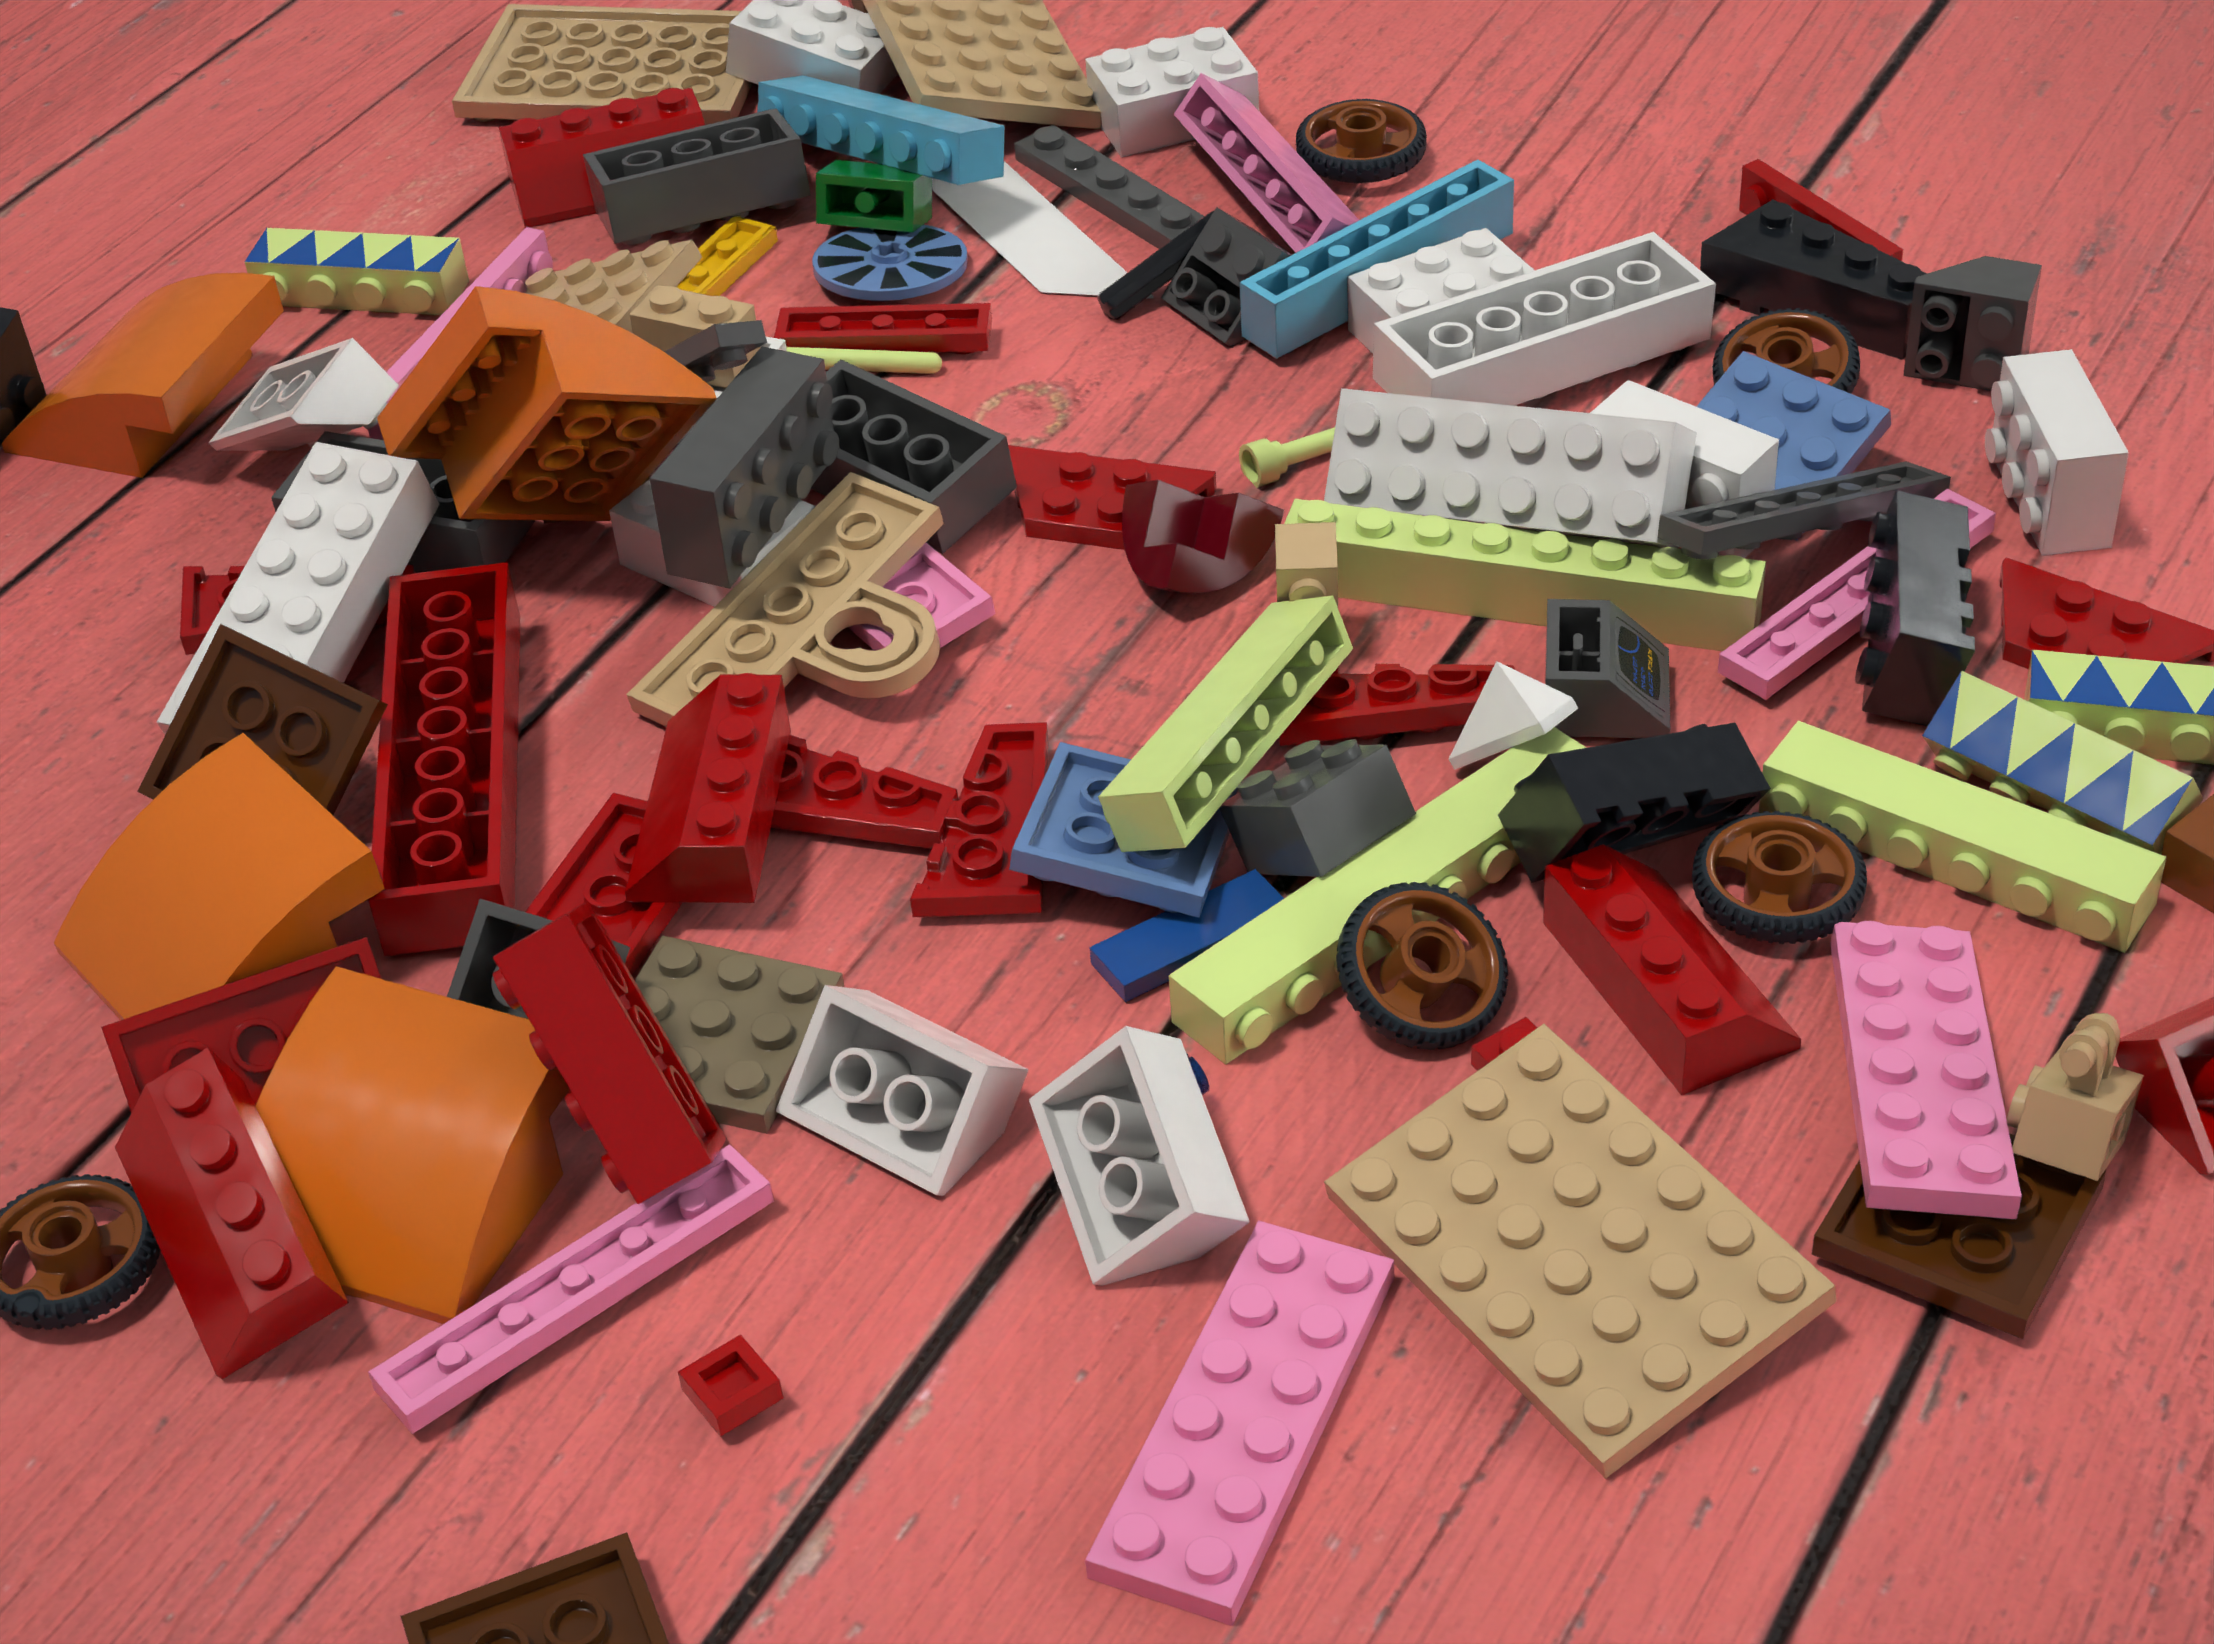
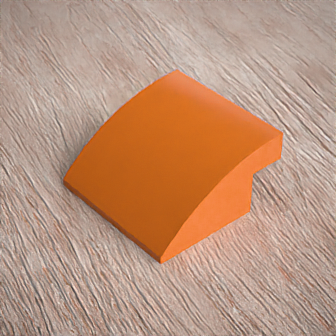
M214 273L180 280L164 286L143 298L109 330L6 437L2 443L4 453L143 478L252 358L251 347L284 312L275 277L252 273Z
M475 286L377 417L388 455L401 458L442 460L459 519L611 521L609 510L645 482L717 398L714 389L667 353L630 331L596 315L539 296L513 290Z
M242 733L202 758L170 783L133 819L106 851L82 886L59 929L54 945L57 952L115 1015L120 1020L337 947L329 922L383 891L385 888L372 851L249 737Z
M340 967L334 968L310 1001L286 1041L264 1085L256 1108L344 1294L445 1324L476 1303L563 1176V1171L549 1118L569 1091V1087L558 1068L549 1071L536 1055L529 1039V1034L534 1032L535 1029L529 1019Z

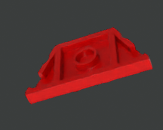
M1008 445L1017 488L1014 490L1018 507L1021 509V518L1026 537L1125 550L1122 534V510L1127 484L1161 480L1203 497L1213 496L1217 490L1216 471L1146 463L1137 459L1122 460L1091 456L1082 452L1067 453Z
M2007 557L2002 561L1999 580L2000 588H2002V660L2029 669L2032 650L2182 664L2200 656H2203L2210 663L2214 661V630L2149 608L2143 603L2112 595L2090 587L2086 583L2073 581Z

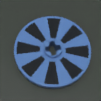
M922 225L914 232L858 227L842 232L825 241L815 251L812 263L815 279L826 289L850 298L887 301L919 297L949 286L965 272L968 257L966 246L961 239L937 227Z

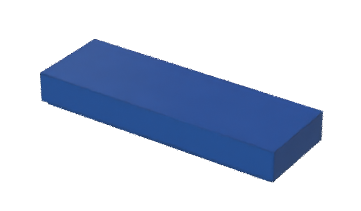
M1254 869L1210 890L1200 917L1165 911L1089 947L1091 964L1117 994L1127 1002L1169 982V975L1284 898Z

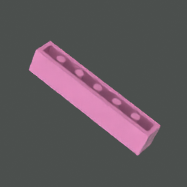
M1200 73L1173 115L1295 253L1359 221L1245 95Z

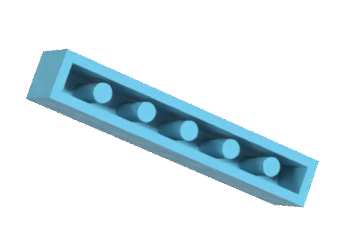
M805 75L758 82L757 112L776 108L800 137L801 143L957 185L1004 177V125Z
M1477 159L1241 281L1242 337L1273 357L1279 358L1348 321L1347 276L1369 269L1375 264L1386 263L1415 253L1423 247L1435 246L1461 237L1469 231L1487 228L1499 240L1513 233L1514 179Z

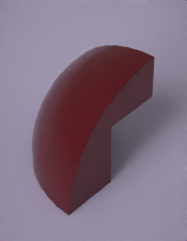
M1161 480L1127 484L1122 510V534L1127 559L1137 577L1151 587L1177 593H1207L1216 591L1242 579L1262 560L1275 539V524H1281L1284 510L1241 493L1203 497Z

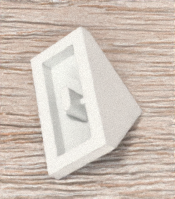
M1496 661L1456 742L1449 761L1453 769L1456 770L1544 735L1576 711L1578 707L1571 696Z

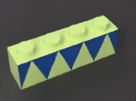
M266 228L244 261L247 273L272 275L275 277L282 306L442 315L463 293L469 282L460 238Z
M2032 650L2024 700L2152 759L2214 765V666Z
M1964 671L1960 672L1922 735L1936 755L1933 762L1945 772L1962 780H1968L1972 773L1990 782L1989 789L1993 793L2026 804L2028 800L2049 810L2047 813L2160 855L2166 831L2198 807L2203 800L2193 777Z

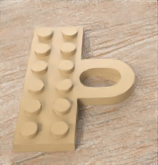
M850 472L626 694L632 711L667 727L668 721L720 674L752 673L756 675H782L784 687L797 674H801L839 692L859 698L886 697L914 686L932 670L939 656L940 640L934 619L928 609L919 602L886 589L883 586L944 524L940 507ZM855 624L876 625L894 635L893 640L888 646L875 651L862 648L840 649L830 644L836 634Z

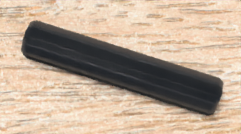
M1214 211L1206 214L1100 292L1097 299L1103 312L1112 319H1119L1172 280Z

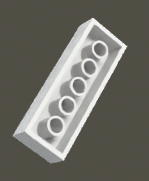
M1651 232L1374 323L1373 379L1387 393L1515 406L1532 399L1545 397L1550 393L1579 383L1589 382L1594 378L1626 367L1636 366L1655 357L1673 351H1680L1685 347L1710 339L1716 283L1655 232Z
M1341 388L1324 501L1332 504L1362 508L1377 507L1386 511L1422 516L1437 515L1445 519L1475 523H1497L1505 527L1535 531H1556L1565 535L1595 539H1616L1625 543L1655 547L1679 548V546L1658 538L1659 521L1661 514L1685 509L1697 432L1672 421Z
M315 442L158 718L157 724L165 735L220 624L234 629L344 683L388 601L390 576L402 575L440 505L417 460Z

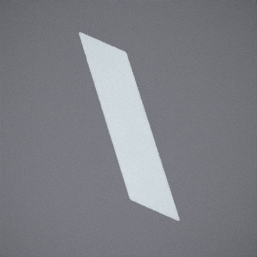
M1005 161L1004 177L962 185L932 178V190L1041 293L1098 296L1100 292L1128 273ZM1151 294L1147 298L1152 299L1154 296Z

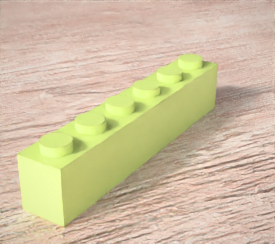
M1333 595L1299 599L1291 602L1271 603L1098 796L1105 819L1113 831L1121 852L1186 848L1353 650V646Z
M1797 721L1763 764L1762 773L1771 789L1760 799V813H1763V811H1769V813L1774 811L1790 812V814L1798 813L1802 816H1810L1812 819H1819L1822 823H1828L1831 825V828H1836L1840 833L1845 834L1859 851L2123 953L2127 951L2157 904L2166 856L1804 722Z

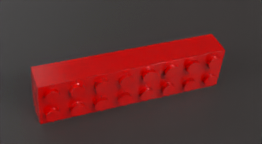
M508 562L390 576L382 702L388 705L380 720L372 854L385 889L368 899L384 956L463 947L480 899L515 909L520 613Z

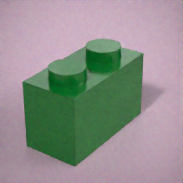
M835 160L816 173L817 224L914 232L932 219L931 177L877 163Z

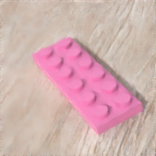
M1862 921L1859 923L1839 922L1834 924L1830 946L1866 1208L2017 1219L2022 1196L2008 1124L2006 1123L2007 1119L1970 931L1953 930L1944 926H1931L1927 928L1892 926L1876 921Z
M1258 1220L1085 1559L1088 1579L1233 1626L1394 1280V1259Z

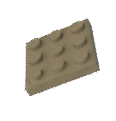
M663 935L635 979L637 986L717 1123L765 1134L768 1133L778 1115L776 1108L824 986L844 987L843 974L839 972Z

